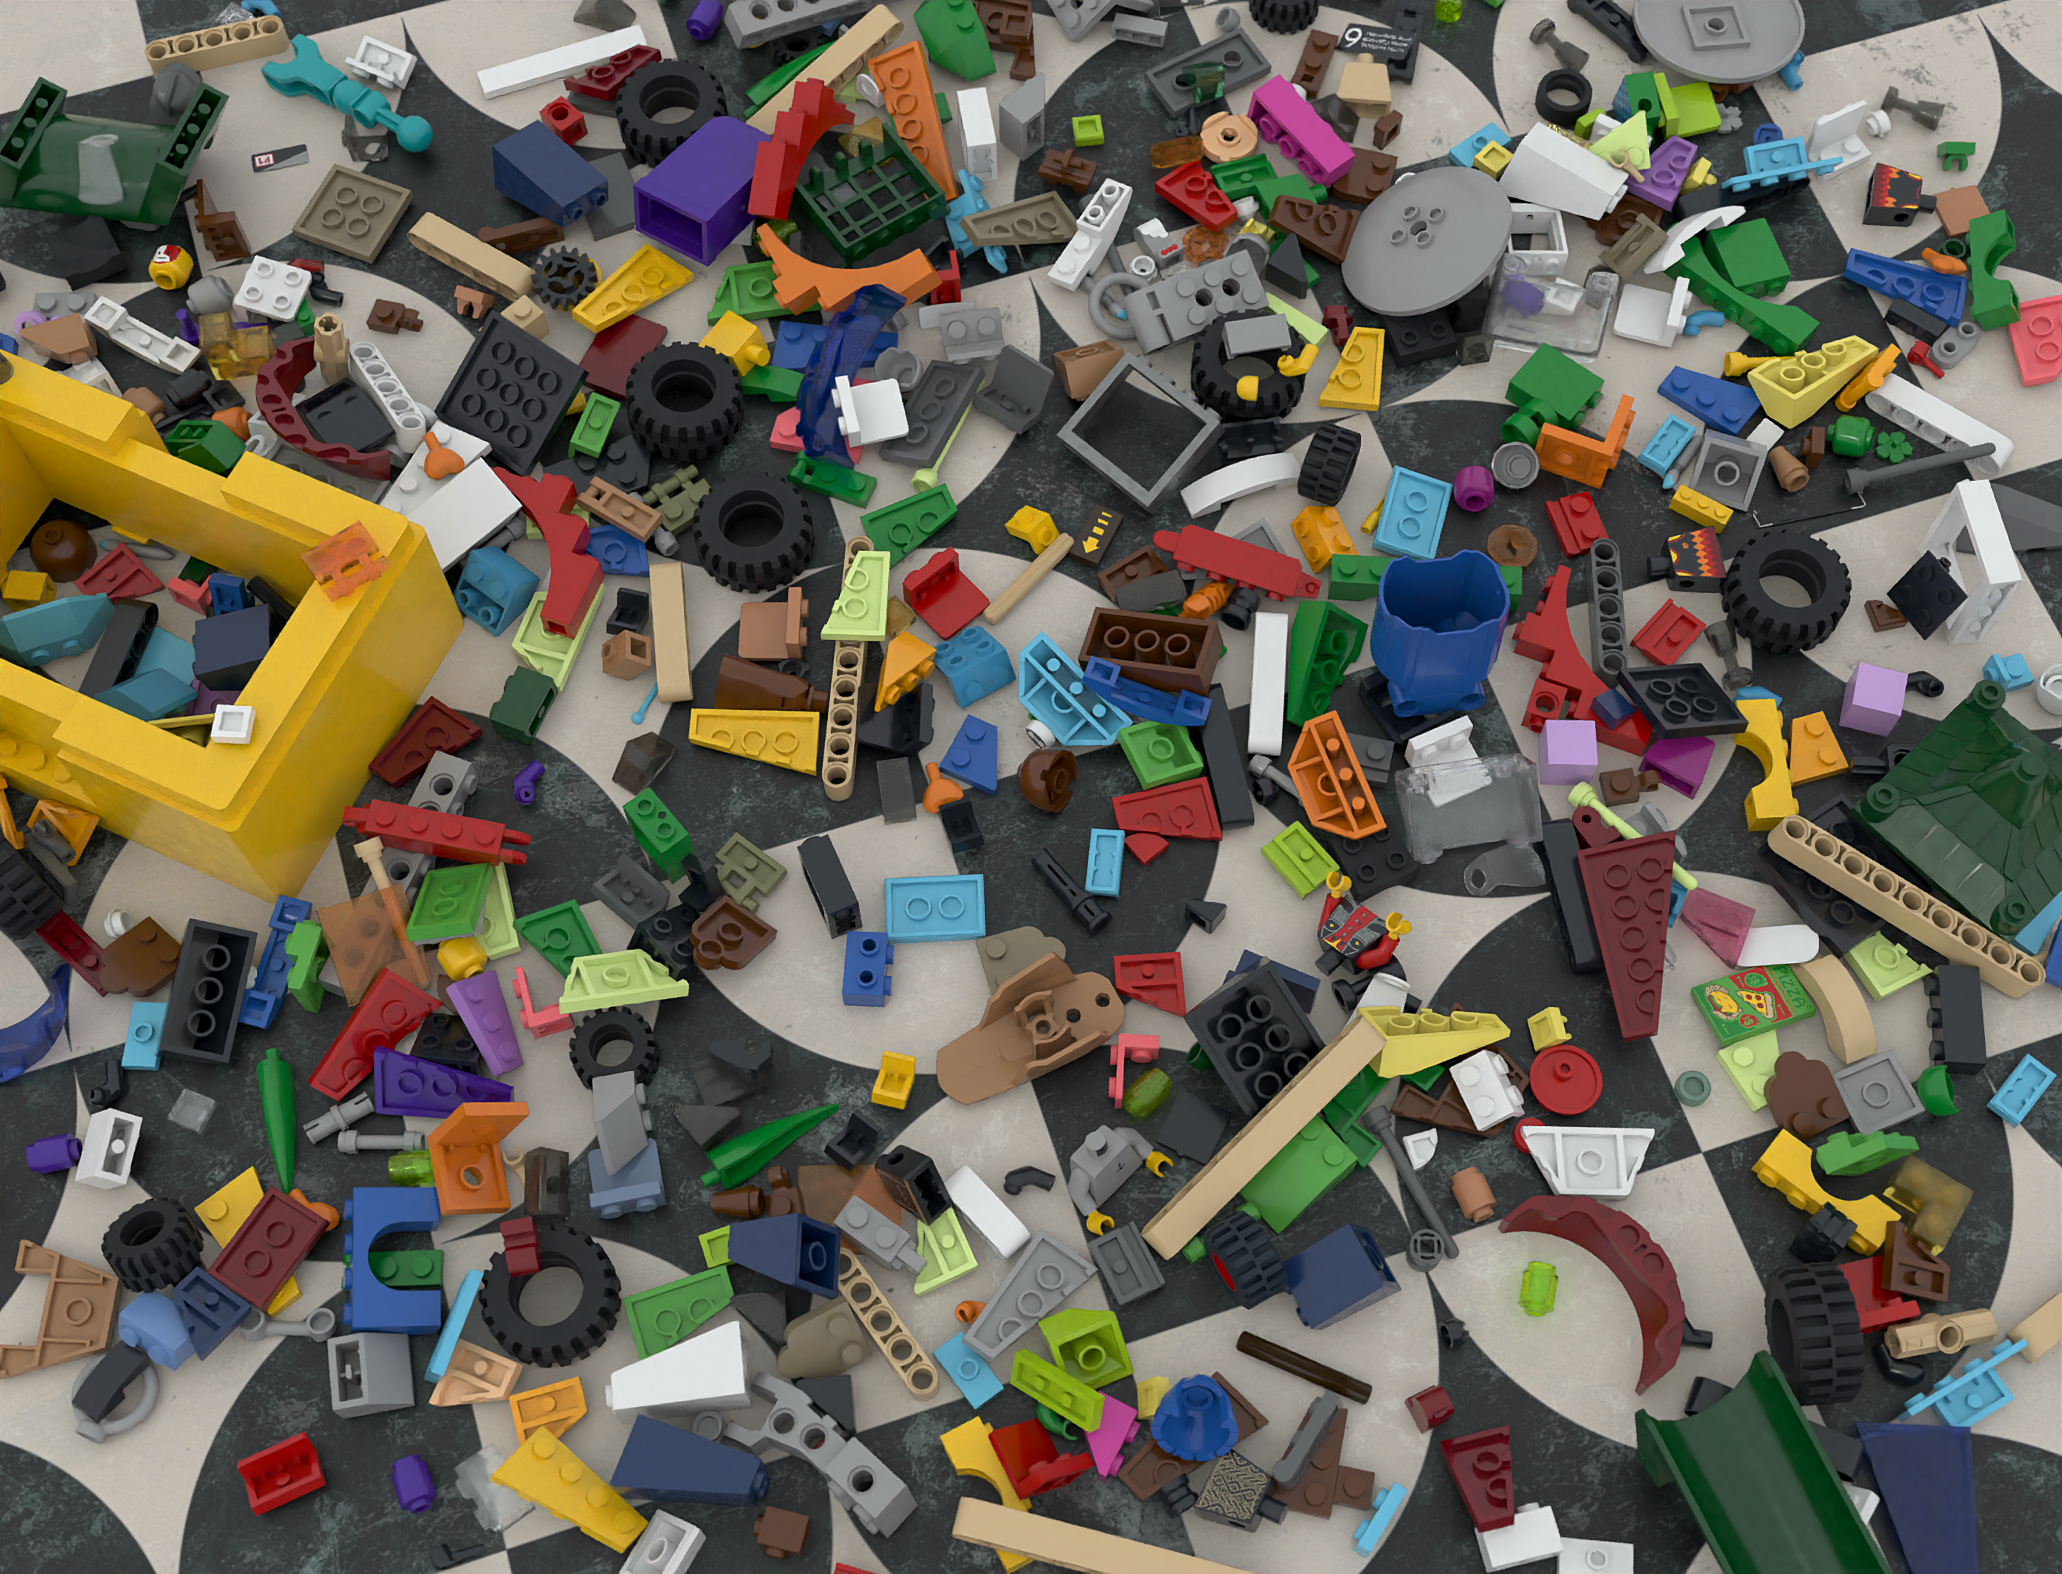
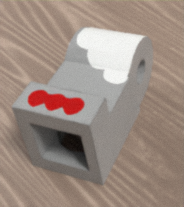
M1153 218L1133 230L1137 245L1145 256L1153 259L1158 274L1161 277L1183 266L1184 246L1179 240L1174 241L1157 218ZM1173 258L1171 263L1166 264L1167 260Z

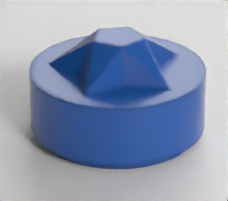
M1772 123L1759 126L1753 134L1754 145L1783 140L1782 130Z

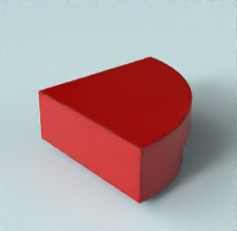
M1137 833L1126 837L1124 846L1145 867L1169 848V843L1154 834Z

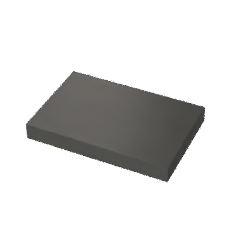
M621 152L588 162L608 179V201L602 207L596 208L584 215L594 240L598 241L634 229V181Z

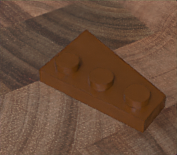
M1281 194L1275 198L1267 223L1287 235L1289 233H1296L1298 242L1339 265L1345 261L1361 211H1345L1338 209V206L1314 204L1311 200Z
M1309 1409L1298 1429H1304L1311 1418L1308 1416ZM1341 1409L1295 1488L1290 1490L1283 1489L1278 1484L1274 1475H1272L1277 1486L1273 1498L1288 1504V1511L1330 1519L1348 1409ZM1288 1446L1281 1460H1286L1292 1448Z

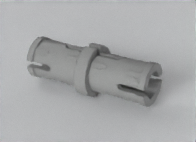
M365 1091L339 1107L335 1104L330 1107L331 1111L304 1124L303 1128L307 1131L306 1134L314 1145L340 1129L342 1131L347 1130L349 1124L376 1111Z

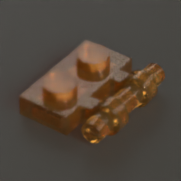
M360 521L355 522L300 555L303 563L320 586L332 579L335 582L334 586L325 590L331 602L336 601L342 596L345 598L355 593V588L369 580L374 582L381 577L380 573L391 567L385 556L380 557L374 562L369 558L380 550ZM357 564L361 565L362 569L345 578L343 575L345 571Z

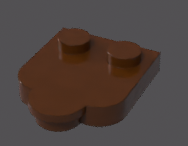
M1351 147L1355 154L1351 169L1331 184V192L1339 199L1369 206L1379 195L1390 188L1398 156Z
M1624 194L1611 214L1606 211L1600 220L1585 217V223L1590 229L1595 231V238L1599 243L1612 247L1637 222L1635 219L1641 213L1660 227L1666 210L1643 198Z
M724 895L692 925L689 939L694 946L693 960L699 967L706 970H716L722 966L730 970H740L747 966L775 940L777 930L727 895Z
M148 916L104 949L102 953L104 967L99 974L101 987L107 992L116 995L128 992L132 996L139 998L151 996L173 980L181 945Z
M1795 1051L1784 1052L1777 1058L1774 1064L1775 1075L1768 1078L1764 1085V1097L1780 1132L1782 1129H1785L1802 1142L1850 1117L1831 1072L1825 1063L1820 1060L1806 1059L1801 1053Z

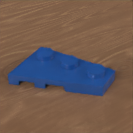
M1678 366L1674 367L1657 390V393L1720 433L1737 437L1762 406L1754 389Z
M613 524L589 529L591 539L583 554L596 558L601 563L604 574L650 578L644 542Z

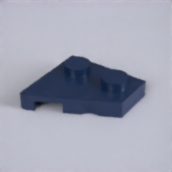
M198 1266L171 1291L172 1299L198 1358L202 1361L252 1313V1306Z

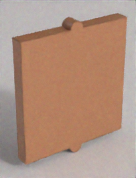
M1976 185L1958 189L1951 187L1949 191L1930 195L1937 197L1935 211L1950 239L1970 233L1969 220L1990 214Z

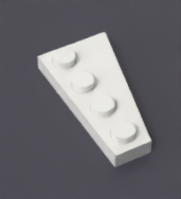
M436 421L429 431L435 433L441 447L451 449L463 458L465 467L462 471L474 463L481 455L485 457L492 450L490 443L439 421ZM423 440L379 506L407 516L460 473L446 474L438 480L429 478L424 472V462L430 451Z

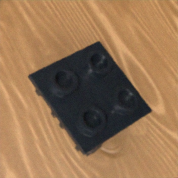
M1930 550L1886 593L1924 640H1927L1968 598L1967 594L1949 574L1951 562L1945 557L1936 559Z

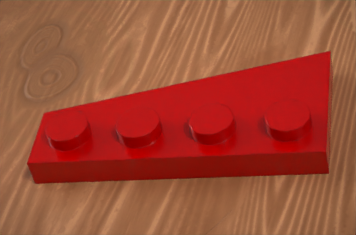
M384 967L307 1083L339 1102L371 1072V1068L374 1066V1050L377 1046L394 1050L396 1048L395 1045L402 1038L422 1024L421 1021L432 1010L435 1012L443 1003Z

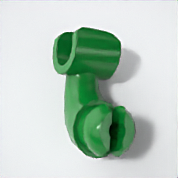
M1038 1401L1036 1414L1040 1423L1047 1430L1054 1434L1065 1436L1072 1442L1081 1439L1068 1435L1067 1429L1073 1422L1068 1419L1062 1422L1058 1418L1057 1412Z

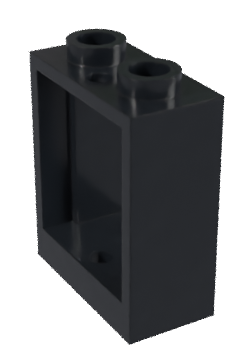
M827 834L822 837L813 836L806 839L802 845L797 846L802 872L831 938H837L847 934V931H854L863 927L858 900L829 835Z

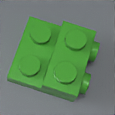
M1150 720L1119 729L1116 735L1144 790L1164 783L1171 785L1197 779L1204 767L1202 756L1191 743L1186 726Z
M303 920L302 923L296 922L293 933L288 934L285 942L286 954L295 965L288 972L287 985L306 1011L318 1013L326 990L317 978L335 945L321 924L311 920Z
M1844 1131L1827 1137L1828 1143L1816 1148V1158L1821 1168L1826 1171V1174L1861 1176L1920 1149L1914 1137L1900 1136L1898 1132L1886 1135L1883 1134V1131H1877L1864 1136L1863 1133L1848 1135Z

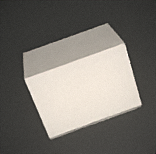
M657 1509L619 1574H685L706 1537L696 1526Z

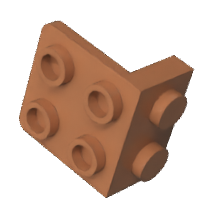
M789 587L788 602H746L742 604L738 648L740 659L746 661H782L795 658L802 661V647L808 644V629L804 627V618H809V600L803 599L801 587Z

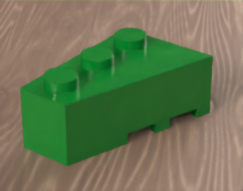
M181 420L163 442L170 455L215 474L235 467L242 457L241 453L247 447L220 420Z

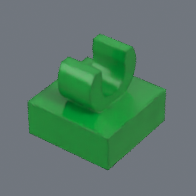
M1946 141L1937 145V157H1946L1942 162L1943 171L1951 169L1953 159L1959 162V171L1966 170L1968 167L1967 157L1975 154L1976 142Z

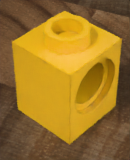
M10 570L8 579L2 586V598L13 613L54 601L58 588L47 573Z

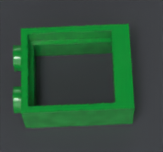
M648 787L622 807L635 841L670 883L674 884L686 875L681 861L690 853L695 855L689 833L651 788ZM664 813L666 817L662 819L660 814Z

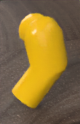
M1306 344L1299 358L1293 359L1290 355L1287 357L1283 355L1277 362L1279 372L1287 377L1307 373L1315 361L1319 349L1313 344Z

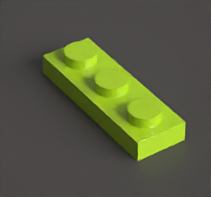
M1026 1348L1015 1352L1010 1384L1087 1432L1091 1433L1099 1429L1105 1396Z

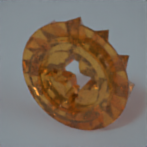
M1204 225L1191 228L1185 234L1182 241L1184 254L1188 256L1189 262L1195 261L1198 263L1206 259H1216V261L1222 259L1223 253L1229 244V239L1223 231L1215 234ZM1209 240L1210 248L1202 252V246Z
M1506 524L1496 528L1490 534L1487 542V552L1490 553L1491 559L1494 562L1496 561L1502 566L1528 567L1530 562L1535 559L1537 542L1534 535L1526 528L1515 524ZM1509 539L1513 547L1518 548L1515 556L1511 554L1509 549H1505Z

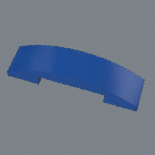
M1091 655L1082 681L1109 703L1136 716L1160 723L1180 726H1200L1205 724L1212 703L1211 699L1184 689L1181 690L1179 698L1118 676L1121 666Z
M279 895L268 924L272 931L257 969V977L254 978L255 984L251 989L245 988L238 1023L266 1030L272 1023L289 990L287 985L288 972L292 966H295L285 951L286 938L289 933H293L296 922L302 923L303 920H310L313 905L311 902Z

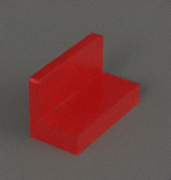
M956 250L949 251L950 270L936 271L942 284L930 291L931 306L961 302L960 275Z

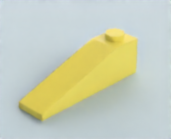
M1854 335L1823 344L1822 349L1808 354L1805 350L1795 352L1794 358L1781 361L1778 357L1768 360L1748 372L1747 378L1767 416L1792 429L1816 413L1878 354L1879 348Z
M1389 1005L1357 1008L1356 1013L1357 1016L1363 1015L1387 1040L1381 1051L1368 1063L1379 1077L1385 1078L1415 1073L1510 1036V1029L1496 1014L1454 1011L1451 1017L1432 1013V1009L1425 1008L1420 1009V1014L1400 1013V1006Z

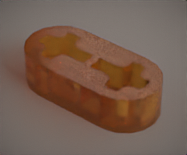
M1191 135L1156 143L1150 147L1149 154L1152 166L1166 168L1201 159L1205 155V148L1202 137Z

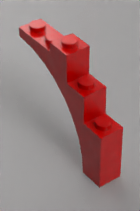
M807 78V82L796 81L792 107H789V112L777 111L773 137H771L770 142L759 141L747 213L760 218L787 221L791 198L798 176L814 144L824 132L835 125H854L855 113L847 110L845 104L834 102V90L825 86V81L816 78Z
M490 467L520 502L522 507L519 510L539 529L548 545L551 575L548 594L540 613L544 629L574 640L605 578L601 563L593 556L583 554L591 539V534L587 521L580 516L571 514L576 504L575 498L578 496L574 482L563 475L554 476L545 473L539 483L530 476L520 477L511 474L504 468Z
M1559 565L1555 576L1549 574L1543 592L1548 594L1546 602L1539 600L1535 614L1528 612L1524 623L1517 622L1512 636V640L1517 641L1513 653L1544 663L1538 678L1545 682L1568 688L1564 700L1571 703L1565 718L1595 721L1597 742L1641 757L1648 744L1653 727L1636 706H1633L1636 713L1613 730L1590 708L1593 699L1597 695L1610 689L1590 669L1580 655L1571 635L1566 613V589L1571 569Z

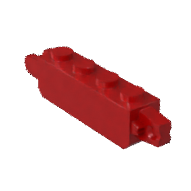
M1191 524L1182 528L1179 534L1171 531L1166 532V530L1163 531L1162 529L1153 534L1152 545L1157 547V549L1160 548L1161 551L1172 554L1171 561L1177 562L1176 568L1194 573L1196 568L1207 572L1206 578L1222 583L1227 578L1237 582L1235 587H1244L1253 592L1255 588L1267 591L1265 597L1279 602H1283L1284 598H1293V596L1316 599L1322 581L1302 572L1303 567L1299 559Z
M372 799L371 804H364L363 808L345 806L342 816L343 825L358 828V834L365 835L366 840L379 836L384 847L474 864L488 862L491 863L492 867L499 866L500 862L515 865L525 864L527 856L524 853L503 849L504 843L527 846L531 841L529 834L508 830L505 828V824Z

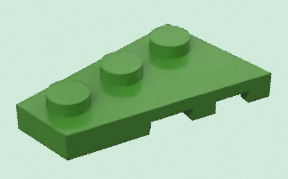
M726 1265L623 1298L640 1360L673 1347L736 1300Z

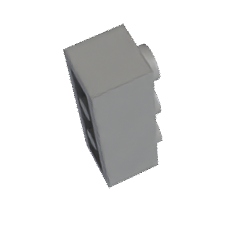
M1116 13L1112 26V38L1163 48L1167 37L1168 22Z

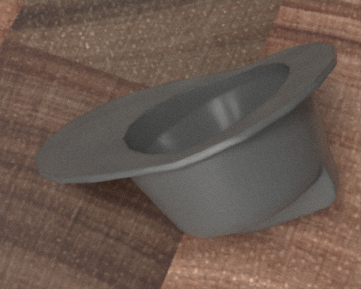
M181 63L166 65L159 71L154 82L150 100V113L156 124L177 126L201 83L198 74L191 67Z

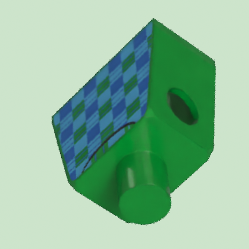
M1653 71L1625 75L1612 102L1618 122L1624 123L1640 110H1645L1647 135L1652 137L1651 146L1655 142L1653 132L1661 118Z

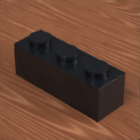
M1900 297L1895 299L1883 319L1890 325L1901 329L1906 334L1925 342L1931 347L1941 337L1947 326L1943 321Z

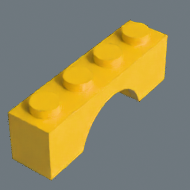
M1775 699L1736 700L1735 706L1748 720L1749 724L1745 733L1732 734L1733 742L1752 751L1761 761L1765 772L1764 782L1751 788L1744 800L1749 831H1769L1774 829L1786 816L1791 814L1798 815L1799 813L1798 801L1796 798H1793L1791 790L1793 786V772L1787 768L1786 763L1788 744L1785 739H1782L1781 735L1783 725L1782 713L1780 710H1777Z
M1782 1129L1753 1166L1752 1170L1757 1173L1758 1178L1769 1187H1776L1784 1193L1787 1200L1793 1206L1805 1209L1812 1215L1824 1203L1830 1202L1836 1207L1837 1211H1841L1847 1216L1848 1220L1851 1219L1858 1225L1847 1245L1855 1252L1864 1253L1869 1257L1885 1240L1887 1221H1899L1902 1216L1872 1194L1860 1200L1845 1201L1826 1193L1818 1185L1812 1174V1149L1785 1129Z
M977 1416L940 1436L941 1444L957 1476L974 1475L987 1480L999 1492L1004 1507L1027 1513V1510L1033 1508L1029 1498L1020 1501L988 1438V1434L994 1431L989 1422L983 1425L981 1419ZM995 1549L1007 1574L1035 1560Z

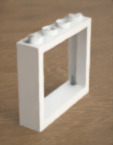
M1966 479L1957 483L1918 547L1921 557L1930 550L1936 559L1941 557L1947 558L1952 564L1949 567V574L1967 594L1952 549L1953 543L1966 524L1984 577L1970 599L1968 597L1943 623L1949 646L1980 642L2022 582V577L1989 479L1977 481Z

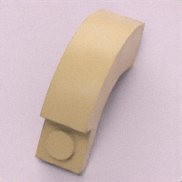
M1817 953L1810 961L1789 963L1788 965L1796 978L1811 994L1821 1011L1826 1027L1828 1048L1846 1064L1877 1053L1875 1032L1868 1008L1856 983L1841 962L1832 954L1823 957Z

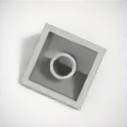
M1706 429L1688 487L1720 504L1747 511L1768 453L1767 446Z
M634 1071L592 1078L594 1125L607 1175H613L648 1146L647 1131L653 1130L650 1110H643L642 1104H646L643 1083L637 1084Z

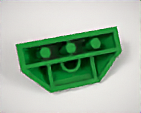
M924 0L913 17L934 64L954 74L963 76V79L969 82L997 73L984 29L971 0Z

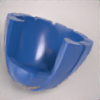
M1205 1374L1185 1377L1176 1382L1162 1398L1152 1420V1435L1154 1440H1157V1444L1164 1451L1172 1452L1173 1456L1179 1455L1180 1458L1192 1461L1195 1457L1196 1461H1208L1215 1459L1216 1455L1221 1457L1228 1453L1231 1447H1234L1238 1438L1239 1427L1226 1391L1212 1377Z

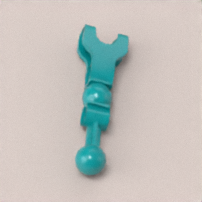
M297 34L290 41L296 56L294 60L285 64L269 61L260 70L266 83L286 97L309 95L325 105H330L334 109L337 108L341 114L353 116L355 121L367 129H372L379 123L396 133L398 143L406 151L419 153L427 149L433 141L432 127L424 118L419 116L403 118L392 112L390 103L381 93L364 87L359 81L349 80L346 74L323 60L317 43L302 34Z

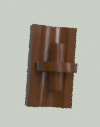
M1048 148L1044 162L1038 170V176L1045 178L1047 184L1054 186L1061 183L1071 186L1074 192L1084 194L1096 173L1097 163L1076 157L1075 150L1068 148L1065 153Z

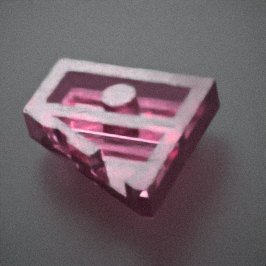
M1696 887L1694 890H1689L1679 918L1729 968L1734 969L1739 960L1756 909Z

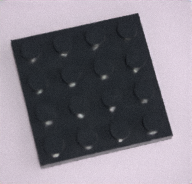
M492 310L434 413L439 420L448 426L490 443L492 450L489 454L520 475L530 476L590 372L499 312Z
M1840 793L1804 817L1927 894L1933 891L1908 863L1849 813L1854 805L1843 793ZM1768 842L1753 851L1747 858L1810 929L1818 934L1820 940L1838 959L1889 924L1888 921L1775 853L1770 848Z

